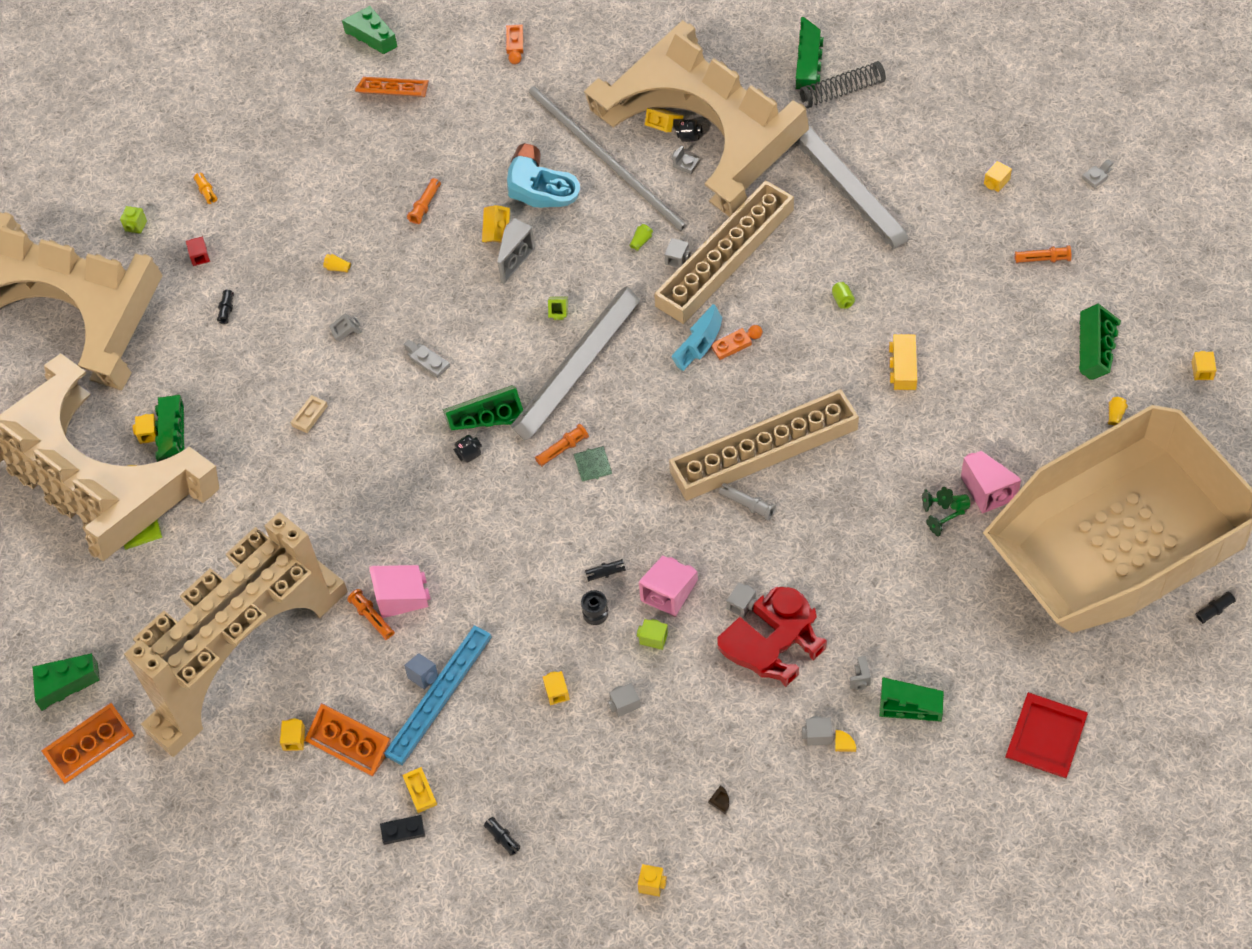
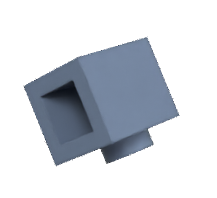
M420 653L404 665L407 678L423 689L434 683L438 677L436 664Z

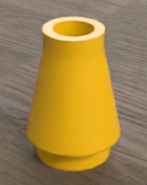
M327 254L323 267L327 268L328 271L348 273L351 263L334 254Z
M1112 397L1111 401H1109V425L1115 426L1120 423L1128 407L1126 399Z

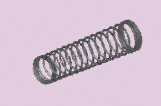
M877 61L871 63V65L868 64L865 67L862 66L861 68H856V70H851V72L847 71L846 74L842 73L836 77H831V79L827 78L826 81L822 80L821 83L817 82L816 84H811V86L801 87V100L803 103L808 101V105L805 106L806 108L812 107L814 101L813 91L816 99L814 104L817 105L818 90L821 97V102L819 101V103L822 104L823 88L826 95V100L824 99V101L827 102V86L831 93V98L829 97V99L832 100V84L836 91V96L834 97L837 99V83L841 90V95L839 94V96L842 97V81L846 88V93L844 92V94L847 95V79L851 86V91L849 90V92L852 93L853 83L851 76L856 85V90L854 89V91L857 92L858 81L856 74L861 83V88L859 87V89L862 90L863 80L861 72L866 81V86L864 85V87L867 88L868 78L866 71L871 80V85L869 84V86H872L873 77L871 69L876 78V83L874 82V84L877 85L878 82L883 83L886 80L884 67L881 62ZM879 73H880V76H881L880 79H881V80L878 81L877 77L879 76Z

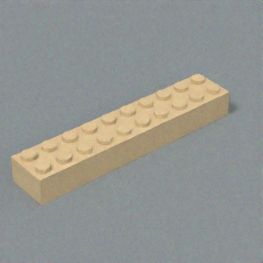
M765 180L654 293L655 307L684 324L794 211V196Z
M839 389L669 459L670 473L683 497L688 501L722 487L723 483L729 484L858 430L859 416L842 389Z

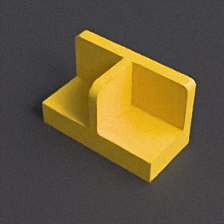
M647 108L644 125L664 132H672L673 120L683 119L684 115L665 109Z
M498 205L484 207L482 242H502L504 229L510 220V208Z

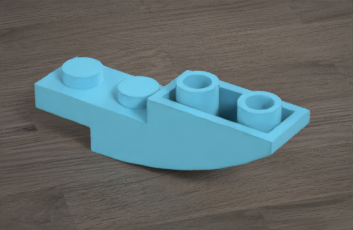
M712 304L690 328L692 334L671 356L680 370L684 371L695 358L700 360L716 339L722 323V316L716 305Z

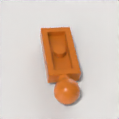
M523 24L506 25V51L509 54V62L512 64L520 63L522 59L521 54L524 53Z
M752 325L748 332L741 328L713 342L711 348L719 360L724 359L751 346V338L759 339L763 334L762 328L759 325Z

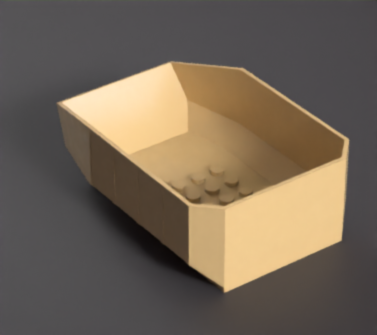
M1151 405L1040 467L985 529L983 534L1052 619L1061 627L1071 633H1075L1132 616L1147 605L1245 549L1252 532V488L1181 410Z

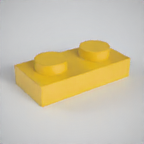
M422 767L402 775L418 813L437 806Z

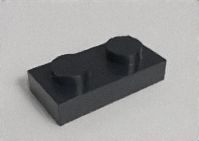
M422 815L380 823L383 845L425 836Z

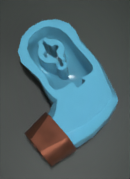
M520 144L508 168V196L538 208L563 207L575 202L580 192V183L576 176L569 172L554 171L540 167V150L531 144Z

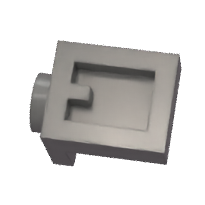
M680 146L672 154L673 167L692 174L700 163V159L684 153L683 146Z
M346 313L329 326L334 338L339 342L353 331L357 334L361 333L359 321Z
M860 656L857 659V665H854L856 676L850 677V689L863 690L867 686H871V676L866 656Z

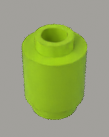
M838 282L833 285L832 295L838 307L841 309L850 308L854 304L855 298L849 286L844 282Z

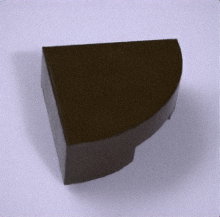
M720 785L708 803L724 814L728 812L730 801L727 791Z

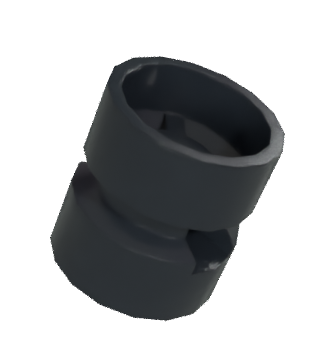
M591 590L586 592L581 599L583 618L588 624L600 625L608 617L607 599L601 591Z

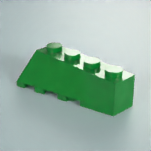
M801 17L796 69L795 89L799 90L801 87L811 86L813 83L820 82V74H817V72H821V62L818 61L822 59L823 49H820V47H823L824 37H821V29L805 17Z
M1099 303L1080 311L1079 370L1082 375L1090 380L1110 373L1113 361L1112 350L1116 347L1114 338L1118 336L1117 326L1121 323L1119 318Z
M510 385L442 410L448 427L451 430L491 427L494 425H511L522 413L523 407L517 388Z
M180 395L158 397V405H155V412L158 416V420L155 421L156 431L158 432V436H155L156 446L158 447V451L155 452L157 462L185 450L184 403Z

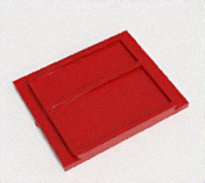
M1028 692L1005 758L1067 778L1088 712Z

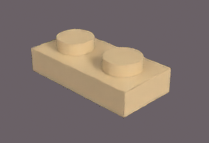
M311 395L290 422L292 427L308 433L328 407L327 402Z

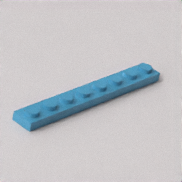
M475 625L387 748L384 753L385 757L403 766L492 638L490 633Z

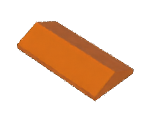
M363 77L355 88V92L361 94L425 97L429 80Z
M110 703L41 751L64 784H66L135 735L113 704Z
M321 703L304 741L374 776L386 758L384 753L390 745L391 738ZM311 738H314V739L320 741L321 743H323V744H325V745H327V746H329V747H331V748H333V749H335V750L341 752L342 754H344V755H346V756H348V757H350V758H352V759H354V760H356V761H358V762L364 764L365 766L371 768V770L368 769V768H366V767H364V766H362V765H360V764H358V763H356L355 761H353V760H351V759H349V758H347V757H345V756H343V755H341V754H339V753L333 751L332 749H330V748H328V747H326V746H324V745H322V744H320V743H318V742L312 740Z

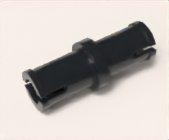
M228 289L222 292V299L218 305L219 314L217 321L220 324H227L229 322V315L233 309L232 300L234 292Z
M623 559L607 564L604 562L601 563V566L586 569V575L594 573V575L587 577L588 582L602 577L609 578V575L626 571L625 566L616 567L624 564Z
M1228 591L1217 600L1210 601L1208 606L1195 613L1196 618L1204 624L1213 616L1220 615L1225 608L1236 602L1234 595Z
M494 817L489 818L488 820L493 826L486 821L484 827L494 836V841L497 844H501L510 856L515 855L516 852L511 846L517 851L520 850L521 846L510 836L508 829H504Z

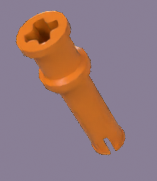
M432 178L421 198L413 204L414 208L407 214V219L410 222L416 224L422 222L423 215L428 212L430 201L441 185L440 181L437 183L438 179Z
M1070 245L1061 248L1051 246L1047 250L1015 251L1016 263L1050 260L1052 263L1058 260H1067L1069 262L1072 258Z
M578 424L577 428L569 433L566 432L561 440L538 456H535L536 462L543 467V465L569 447H576V444L582 439L589 438L586 429L581 424Z
M361 589L354 590L348 596L347 601L357 608V613L365 616L385 640H388L395 634L394 630L389 627L373 608V602L366 599ZM374 618H376L379 621L382 627H380V625L374 620Z

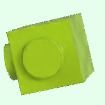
M126 206L120 221L126 232L141 234L147 219L142 208Z
M568 296L549 297L548 318L564 320L568 316Z
M644 619L643 625H639L637 630L640 645L663 650L668 636V624L661 623L656 619Z

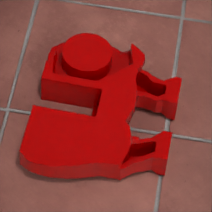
M775 587L770 590L765 598L762 595L754 603V613L775 630L767 639L739 617L717 637L718 650L730 661L754 671L761 678L780 680L787 687L799 675V667L796 664L782 663L778 658L779 654L787 651L793 643H797L805 652L809 653L810 658L814 661L826 649L827 640L816 637L811 624L817 618L815 607L811 609L805 596L791 587Z

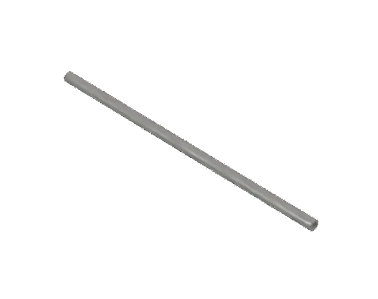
M535 86L529 89V93L676 228L682 231L687 227L678 216Z

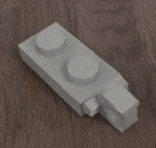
M408 339L403 344L405 350L409 352L408 356L411 360L437 378L450 367L449 362L420 343L416 345Z

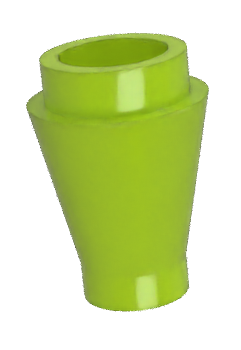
M641 224L637 227L629 246L638 251L652 237L653 230L649 226Z

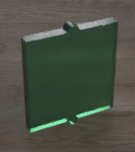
M604 446L594 449L588 448L587 451L573 454L582 482L591 479L598 480L599 477L612 474Z

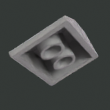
M516 218L511 223H508L504 229L497 261L501 283L503 284L506 283L535 249L532 227Z

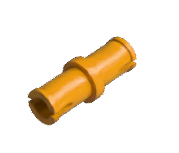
M198 173L195 174L193 179L196 181L199 187L198 190L204 195L207 203L212 204L210 199L213 203L216 202L218 198L204 174L199 173L201 178Z

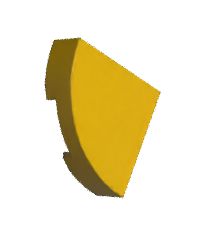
M835 730V751L856 752V744L853 738L844 731Z

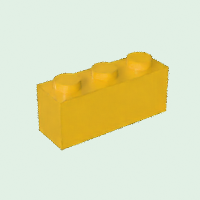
M893 334V341L889 342V353H893V357L889 358V368H893V372H890V383L894 384V390H916V334Z

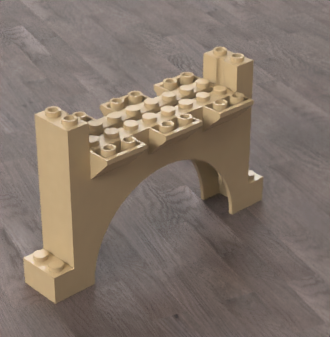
M682 20L614 84L610 85L607 81L603 82L598 78L584 93L590 110L613 128L635 114L647 111V108H681L696 112L710 120L724 136L725 144L720 163L712 176L705 182V186L715 193L709 202L730 217L748 199L745 190L809 130L807 110L803 104H798L792 100L778 113L777 102L773 98H768L764 95L761 89H756L751 85L748 90H745L740 85V76L736 71H731L722 61L719 62L715 58L710 63L705 61L702 53L703 49L698 45L696 29L692 24H687Z
M7 212L0 213V308L12 302L33 297L55 298L75 306L80 310L85 324V344L78 366L93 371L89 379L90 381L122 391L132 372L121 357L163 276L159 267L154 263L153 258L146 254L139 255L135 253L127 271L124 270L121 262L118 260H109L99 254L92 255L88 253L86 259H83L75 253L73 247L66 244L64 246L59 245L53 240L46 241L41 239L39 245L34 244L21 229V225L14 220L13 215Z
M61 353L44 365L47 381L0 414V462L5 460L7 472L11 476L18 477L24 486L28 485L34 489L37 485H40L45 494V501L50 506L54 505L57 507L60 514H66L70 518L78 514L83 522V530L86 533L85 539L88 542L89 553L102 561H105L188 494L192 498L204 503L219 490L216 465L191 447H187L182 452L165 460L138 466H119L102 463L79 452L66 438V432L72 416L91 393L78 385V380L86 374V371Z
M280 512L264 525L268 536L255 527L226 553L227 558L236 567L228 577L223 579L210 568L180 595L183 602L190 608V611L180 621L177 622L165 611L161 612L133 638L135 644L124 653L156 709L141 725L146 734L172 757H175L203 730L201 711L207 690L223 662L245 637L268 619L286 610L308 608L313 610L318 618H321L348 592L345 582L317 560L308 534Z

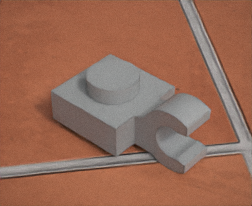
M1107 159L1100 168L1093 166L1082 175V179L1096 188L1107 180V173L1112 171L1110 167L1113 163Z

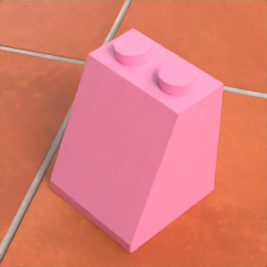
M984 452L970 453L963 459L961 479L982 514L1008 504L1019 492L1020 477Z
M662 555L639 581L640 600L676 617L698 581V571L690 565L685 566L672 557L668 558Z
M418 565L369 567L376 601L382 618L429 607L427 600H431L428 588L424 589L423 585L427 583L425 573L420 572Z

